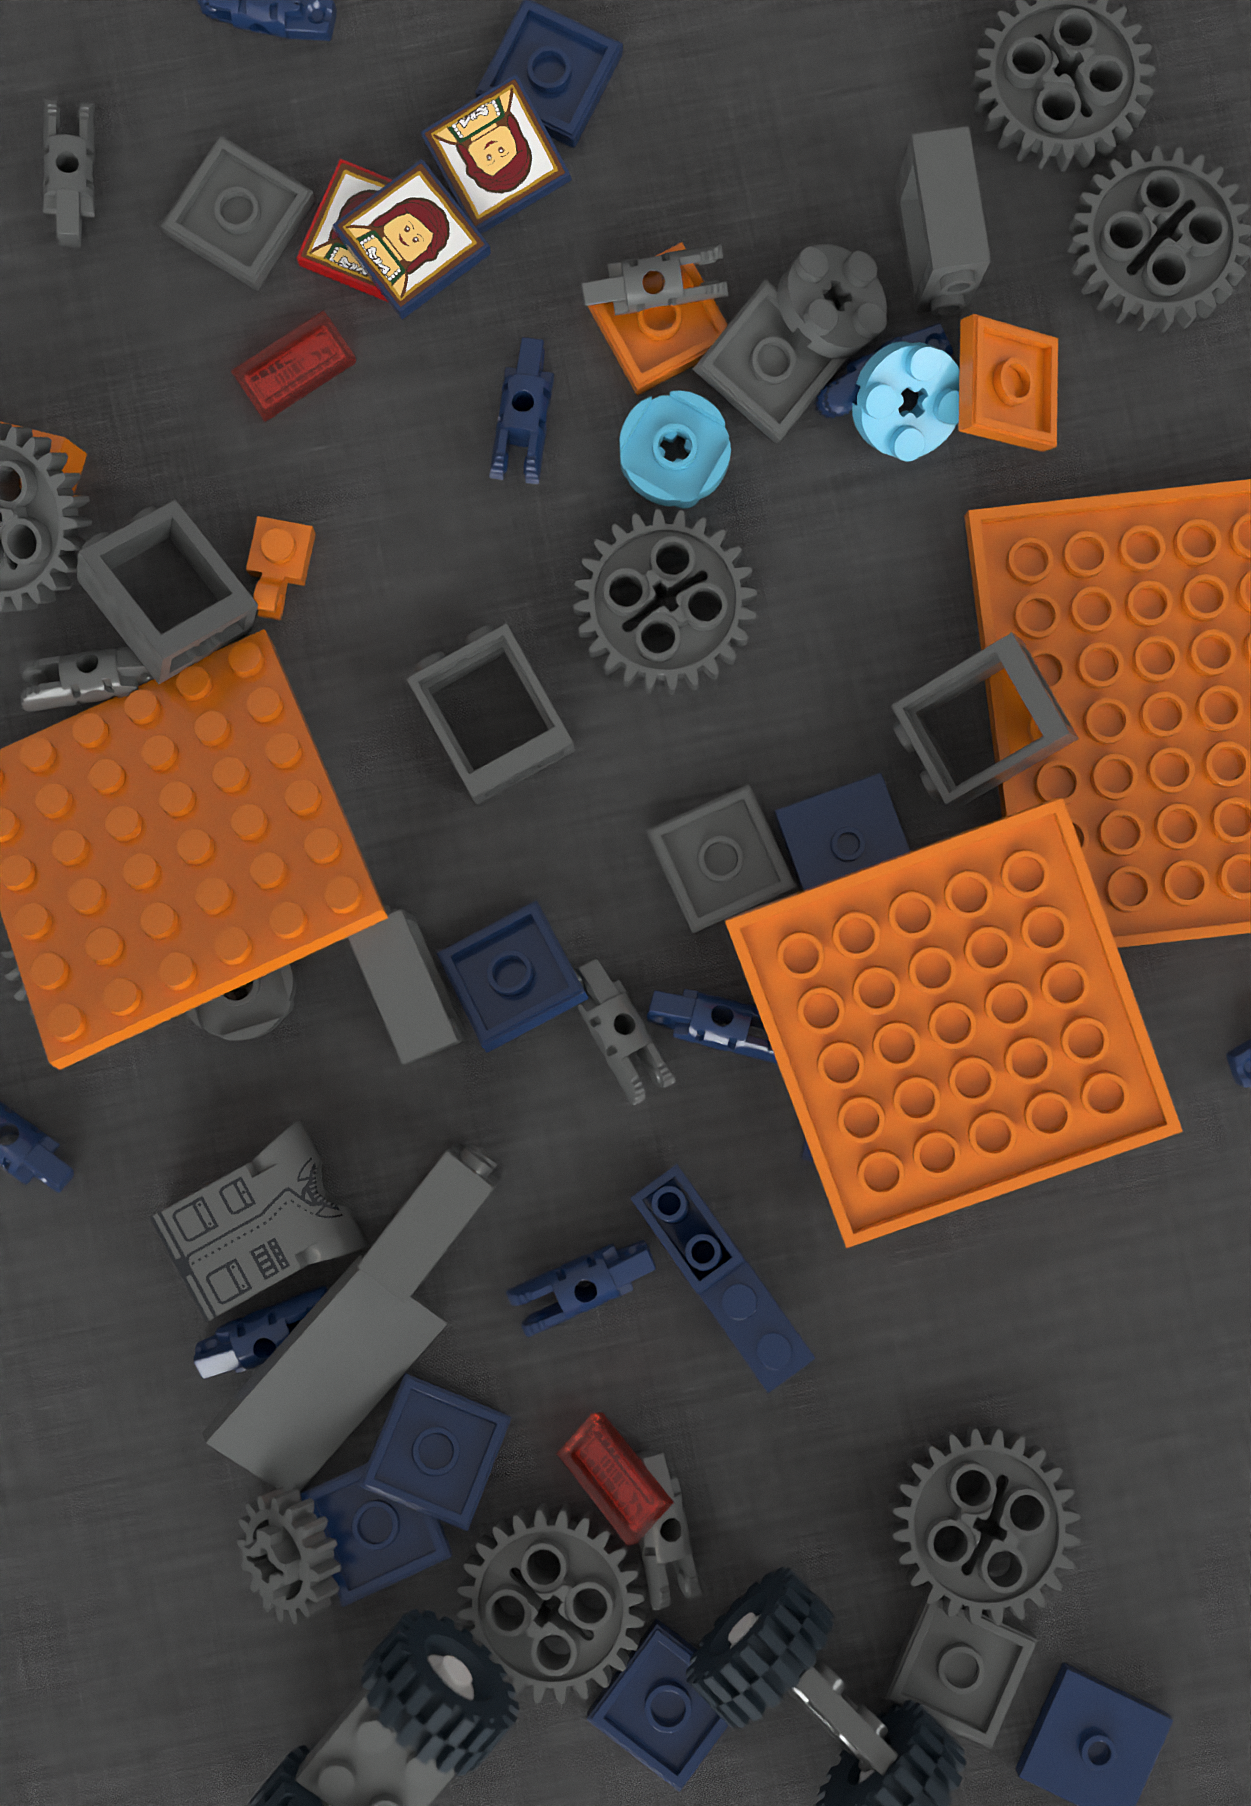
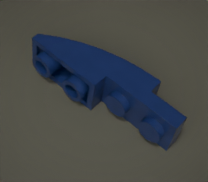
M677 1164L630 1198L695 1292L705 1302L767 1393L773 1391L816 1359L784 1314L782 1308Z

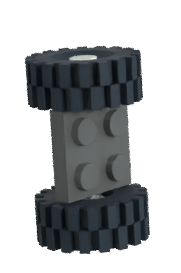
M780 1567L775 1574L773 1571L767 1573L759 1584L757 1581L747 1588L746 1594L741 1599L738 1597L730 1605L731 1609L724 1616L720 1615L713 1624L715 1628L712 1632L705 1634L699 1643L701 1649L694 1652L689 1661L692 1665L686 1669L685 1675L688 1677L686 1681L731 1728L736 1726L739 1728L745 1727L750 1719L755 1722L763 1717L766 1708L770 1706L773 1709L782 1701V1694L787 1690L843 1748V1751L839 1754L841 1761L838 1765L831 1766L826 1777L829 1782L820 1787L817 1796L821 1800L815 1806H949L953 1800L949 1796L950 1791L958 1789L962 1781V1777L958 1773L965 1769L964 1749L918 1701L915 1703L913 1700H906L902 1707L898 1704L890 1706L886 1716L882 1712L875 1716L864 1705L860 1704L858 1707L846 1695H839L846 1687L845 1684L820 1660L815 1662L817 1660L815 1653L823 1649L829 1639L826 1634L833 1629L834 1622L831 1619L834 1615L789 1567L787 1569Z
M418 1609L410 1610L407 1615L404 1613L364 1662L362 1670L365 1673L361 1676V1683L364 1688L317 1744H313L310 1749L304 1744L298 1746L294 1751L291 1750L253 1796L248 1806H429L455 1774L457 1776L465 1775L469 1770L471 1772L476 1770L518 1719L515 1715L519 1712V1703L512 1699L517 1694L514 1686L503 1680L507 1673L502 1665L493 1664L489 1659L492 1655L491 1651L484 1644L481 1647L477 1646L472 1641L474 1635L467 1629L457 1630L454 1627V1620L446 1616L438 1620L434 1611L425 1609L420 1614Z

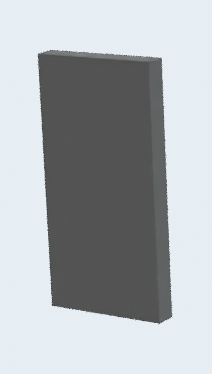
M362 1255L355 1259L202 1432L206 1444L277 1489L283 1487L285 1492L293 1488L298 1489L300 1492L447 1325L441 1313L412 1293L404 1304L358 1268V1264L364 1258Z

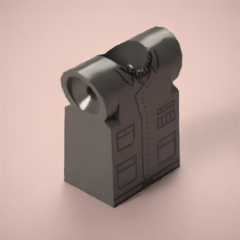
M300 1119L280 1134L252 1162L150 1217L205 1322L210 1321L308 1264L339 1257L369 1246L348 1206L335 1199L324 1189L321 1174L322 1158Z

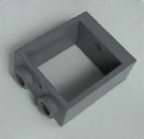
M970 126L912 134L895 185L915 314L931 311L933 316L944 317L961 312L966 306L970 305L991 262Z
M176 500L159 509L152 506L140 511L133 517L129 525L112 534L102 532L93 536L78 551V582L158 684L252 631L258 608L257 602ZM170 538L219 602L160 634L111 570Z
M507 623L495 629L493 624H489L475 630L463 640L466 646L448 656L441 651L424 658L414 666L416 673L406 678L477 805L575 751L570 735ZM505 654L548 731L474 771L432 694Z
M1012 632L891 705L899 719L898 722L893 724V729L899 741L908 753L916 750L926 770L920 773V778L926 790L935 802L943 799L945 805L956 808L962 807L1079 739L1025 643ZM1005 668L1043 736L965 782L960 783L924 716Z
M385 905L384 908L389 918L348 936V939L401 1063L405 1065L420 1061L468 1039L415 916L402 909L397 911V908L391 909L389 905Z
M456 1143L448 1149L357 1267L405 1304L502 1177L493 1171L498 1165L497 1161L474 1143H470L465 1148Z

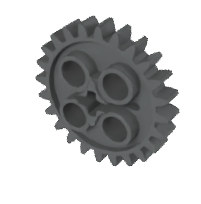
M1014 0L1010 14L1002 10L997 13L992 26L993 29L986 28L979 45L982 49H978L972 68L977 71L974 73L971 81L970 90L981 92L975 102L974 111H991L986 119L983 130L988 132L1001 128L1003 131L998 143L1000 149L1014 141L1019 145L1016 156L1017 161H1022L1032 151L1037 153L1038 169H1043L1049 156L1057 158L1060 171H1066L1072 156L1076 155L1082 167L1086 168L1092 161L1095 151L1102 158L1107 159L1116 143L1124 145L1133 132L1132 127L1137 128L1146 113L1143 107H1146L1154 89L1148 86V83L1155 73V66L1142 64L1152 49L1151 44H1134L1142 26L1136 24L1124 28L1121 24L1128 10L1127 8L1122 7L1110 14L1105 11L1108 0H1097L1095 4L1088 3V0H1031L1030 6L1025 0ZM1061 37H1070L1074 39L1079 44V46H1072L1066 43ZM1014 65L1029 67L1034 74L1019 72ZM1091 82L1104 84L1109 89V92L1097 90ZM1044 110L1058 112L1063 117V120L1049 118L1044 113Z
M1154 146L1146 162H1144L1141 155L1135 149L1130 152L1124 166L1115 159L1110 161L1104 176L1095 174L1087 187L1089 193L1083 192L1075 206L1079 213L1074 214L1068 225V230L1077 235L1072 237L1067 246V252L1082 256L1075 262L1071 273L1072 275H1089L1090 278L1081 292L1085 295L1098 290L1103 295L1096 307L1099 312L1111 304L1118 307L1115 318L1116 323L1120 324L1131 313L1136 315L1138 331H1142L1151 318L1156 319L1160 332H1166L1173 323L1174 317H1176L1183 329L1187 328L1196 318V313L1206 319L1217 307L1216 303L1223 305L1234 292L1231 286H1236L1244 277L1246 271L1240 265H1244L1251 256V248L1242 243L1246 242L1250 237L1251 226L1239 224L1238 222L1250 207L1248 204L1232 205L1230 199L1239 189L1238 184H1232L1224 188L1220 187L1218 181L1224 171L1222 167L1213 170L1208 175L1202 172L1204 155L1200 154L1191 165L1184 164L1182 148L1178 147L1168 161L1164 160L1160 147ZM1147 195H1155L1161 198L1166 208L1153 205ZM1184 204L1191 205L1193 210L1178 224L1171 236L1159 245L1135 275H1129L1127 268L1139 258L1149 242L1162 232ZM1190 230L1203 234L1208 244H1201L1195 241L1190 235ZM1110 235H1119L1125 238L1130 244V248L1118 247L1111 240ZM1153 271L1166 273L1173 285H1164L1158 282L1154 277Z
M0 423V612L37 609L38 604L56 601L55 591L70 589L72 585L66 573L77 572L78 559L74 556V553L81 550L82 546L87 542L78 536L79 529L93 526L92 520L81 517L78 514V508L90 501L89 496L74 495L72 490L81 479L80 473L62 472L68 455L66 453H49L51 439L48 437H33L31 428L12 427L11 424ZM20 478H21V482H22V489H20V486H19V479H20ZM34 534H35L36 542H37V546H36V547H35V545H34Z
M656 509L653 516V525L645 526L637 513L633 514L632 531L628 534L616 524L611 526L614 541L612 546L602 540H595L594 549L600 557V561L583 558L581 562L582 570L592 579L575 581V591L589 598L573 604L575 615L590 617V620L578 627L579 636L584 638L596 636L597 639L588 649L590 657H598L607 653L609 657L604 665V672L609 675L620 666L625 669L624 686L629 687L639 675L645 677V690L648 694H651L657 680H665L666 688L670 695L675 694L677 679L685 678L690 688L696 690L698 688V672L703 670L710 678L716 680L719 677L717 659L733 665L736 661L737 656L729 644L746 646L749 635L737 625L753 624L756 613L741 607L755 601L757 596V590L740 586L751 578L752 568L734 567V564L741 556L742 549L740 546L726 551L721 548L726 536L724 529L716 532L710 538L704 535L706 529V518L704 517L700 518L693 528L685 527V514L683 510H679L673 524H665L661 510ZM676 553L686 560L688 566L677 575H669L658 568L657 560L664 554ZM704 573L707 575V579L704 582L693 585L677 595L674 611L669 612L666 607H659L632 631L625 632L622 627L625 623L636 620L653 610L656 594L661 593L664 598H671L697 574ZM621 584H630L635 586L642 596L636 604L630 607H622L611 599L610 594L615 587ZM707 598L718 606L720 614L710 621H700L691 615L688 607L694 600ZM661 629L672 637L674 643L668 651L653 653L644 647L642 643L643 636L651 630Z
M972 1425L966 1427L964 1443H960L958 1438L950 1431H945L944 1443L946 1449L940 1452L928 1442L924 1443V1450L929 1461L925 1465L912 1459H908L906 1462L910 1470L916 1475L913 1482L905 1480L895 1481V1485L907 1497L905 1502L890 1503L888 1507L893 1514L903 1518L902 1524L888 1529L889 1535L894 1540L906 1542V1545L894 1553V1557L900 1564L915 1563L905 1578L913 1587L927 1582L922 1593V1597L927 1603L932 1605L944 1595L942 1610L948 1617L953 1618L962 1605H964L965 1617L973 1625H977L983 1609H986L989 1618L996 1626L1002 1624L1003 1608L1009 1607L1020 1620L1025 1619L1023 1601L1030 1598L1041 1608L1045 1607L1046 1603L1040 1588L1046 1584L1053 1589L1061 1591L1063 1586L1053 1572L1056 1567L1073 1569L1075 1566L1069 1558L1062 1554L1064 1546L1080 1545L1081 1541L1075 1535L1066 1531L1065 1525L1081 1519L1080 1514L1073 1509L1062 1506V1503L1069 1500L1075 1493L1067 1485H1053L1063 1470L1054 1463L1040 1467L1046 1452L1035 1445L1024 1453L1025 1438L1017 1433H1013L1004 1445L1002 1430L995 1426L990 1427L985 1441H982L978 1429ZM977 1470L980 1475L979 1489L971 1497L960 1498L956 1490L957 1480L966 1471ZM1000 1475H1005L1006 1482L996 1493V1481ZM1022 1495H1030L1033 1502L1031 1514L1022 1522H1012L1010 1516L1012 1503ZM977 1517L981 1519L989 1517L994 1521V1525L990 1531L987 1529L978 1531L973 1527L974 1521ZM945 1526L957 1527L958 1540L954 1548L948 1552H935L933 1542L938 1530ZM999 1551H1009L1011 1563L1007 1572L998 1577H990L987 1567L992 1555ZM971 1557L972 1566L970 1571L962 1573V1565Z
M541 1503L536 1510L534 1521H531L525 1510L520 1508L513 1516L514 1529L504 1520H498L492 1528L495 1540L483 1535L475 1546L482 1557L470 1556L463 1567L474 1578L464 1579L457 1590V1593L472 1599L464 1603L457 1612L458 1618L474 1621V1624L468 1628V1631L474 1635L472 1641H481L482 1645L484 1644L492 1653L489 1659H493L496 1664H501L506 1673L514 1677L512 1684L517 1694L522 1690L525 1683L533 1685L535 1703H540L547 1688H553L558 1703L564 1704L570 1686L573 1685L584 1700L588 1698L592 1688L591 1678L604 1688L608 1687L613 1676L610 1666L620 1671L626 1669L629 1656L624 1649L637 1650L641 1636L632 1628L644 1626L647 1617L646 1611L633 1606L645 1600L647 1587L630 1584L639 1576L642 1568L641 1564H623L622 1562L629 1549V1542H621L612 1547L607 1542L613 1529L612 1524L609 1523L598 1532L590 1529L593 1512L588 1510L580 1522L577 1523L571 1521L570 1504L566 1503L557 1518H551L546 1503ZM540 1549L553 1552L559 1558L561 1569L556 1571L544 1570L537 1564L534 1552ZM514 1567L520 1569L522 1576H514L511 1569ZM585 1588H594L600 1591L606 1599L607 1606L601 1609H592L586 1606L580 1598L579 1591ZM507 1595L517 1598L523 1604L525 1615L511 1616L507 1614L500 1605L499 1597ZM552 1595H555L562 1602L551 1610L543 1602L550 1599ZM582 1628L592 1630L594 1636H585ZM555 1634L565 1638L569 1643L571 1652L566 1654L552 1652L546 1646L544 1637Z

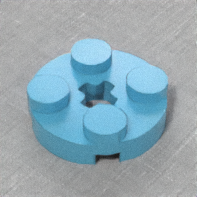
M895 342L875 353L862 368L856 382L861 387L857 395V405L852 403V416L862 438L880 452L906 462L913 461L940 446L954 430L956 424L959 423V368L955 361L943 350L921 342ZM908 388L913 392L918 391L919 397L915 407L910 412L905 410L899 413L898 408L904 402L901 395L904 389Z
M670 391V395L659 396L653 400L651 396L638 403L625 419L619 438L620 463L623 475L638 494L653 503L663 506L690 508L696 505L700 499L710 495L723 480L731 455L729 434L725 428V421L720 411L705 398L687 391ZM679 436L686 440L684 450L689 455L684 460L677 458L672 462L664 458L665 450L660 447V443L663 440L672 443Z

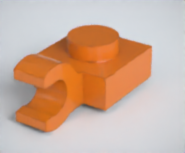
M257 516L246 570L250 576L260 578L253 595V599L258 604L257 615L259 617L281 620L288 583L305 586L316 535L313 526Z

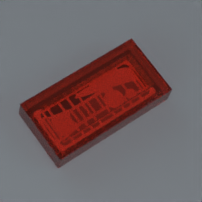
M323 310L231 370V372L264 422H266L357 363V360Z
M603 1412L592 1413L556 1453L627 1546L638 1543L674 1503Z

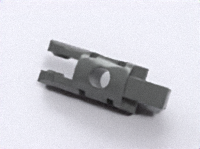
M44 99L43 212L44 214H56V234L59 246L81 248L82 216L95 217V105L93 103L80 102V109L77 111L79 137L59 135L61 111L58 108L57 100Z
M719 243L667 252L651 258L627 259L607 263L609 278L582 282L580 284L584 306L613 302L615 315H623L658 306H675L729 296L727 281H708L696 287L683 289L680 265L692 263L703 265L716 262L717 259L723 258L722 245ZM649 271L658 272L662 278V287L654 294L646 292L643 287L644 275Z
M115 647L26 661L20 664L21 679H24V682L36 684V686L32 685V687L22 690L21 705L25 711L32 712L105 701L116 696L118 698L126 697L132 692L139 690L140 685L154 678L130 647Z
M598 959L591 960L576 968L574 971L589 998L576 1006L584 1022L587 1023L589 1031L600 1051L606 1057L605 1060L630 1104L633 1106L646 1097L642 1081L638 1078V1074L628 1058L629 1055L635 1052L653 1082L660 1089L674 1083L675 1079L653 1038L648 1034L643 1020L629 1000L630 997L621 982L617 980L612 983ZM614 1023L621 1028L622 1034L615 1030Z
M649 1449L633 1454V1456L670 1501L668 1506L637 1537L641 1549L640 1554L650 1603L654 1611L668 1607L671 1597L664 1563L674 1562L675 1571L678 1576L677 1580L681 1592L684 1593V1597L692 1599L701 1596L702 1591L692 1542L689 1539L690 1533L685 1508L682 1504L683 1498L677 1476H669L664 1454L660 1451Z

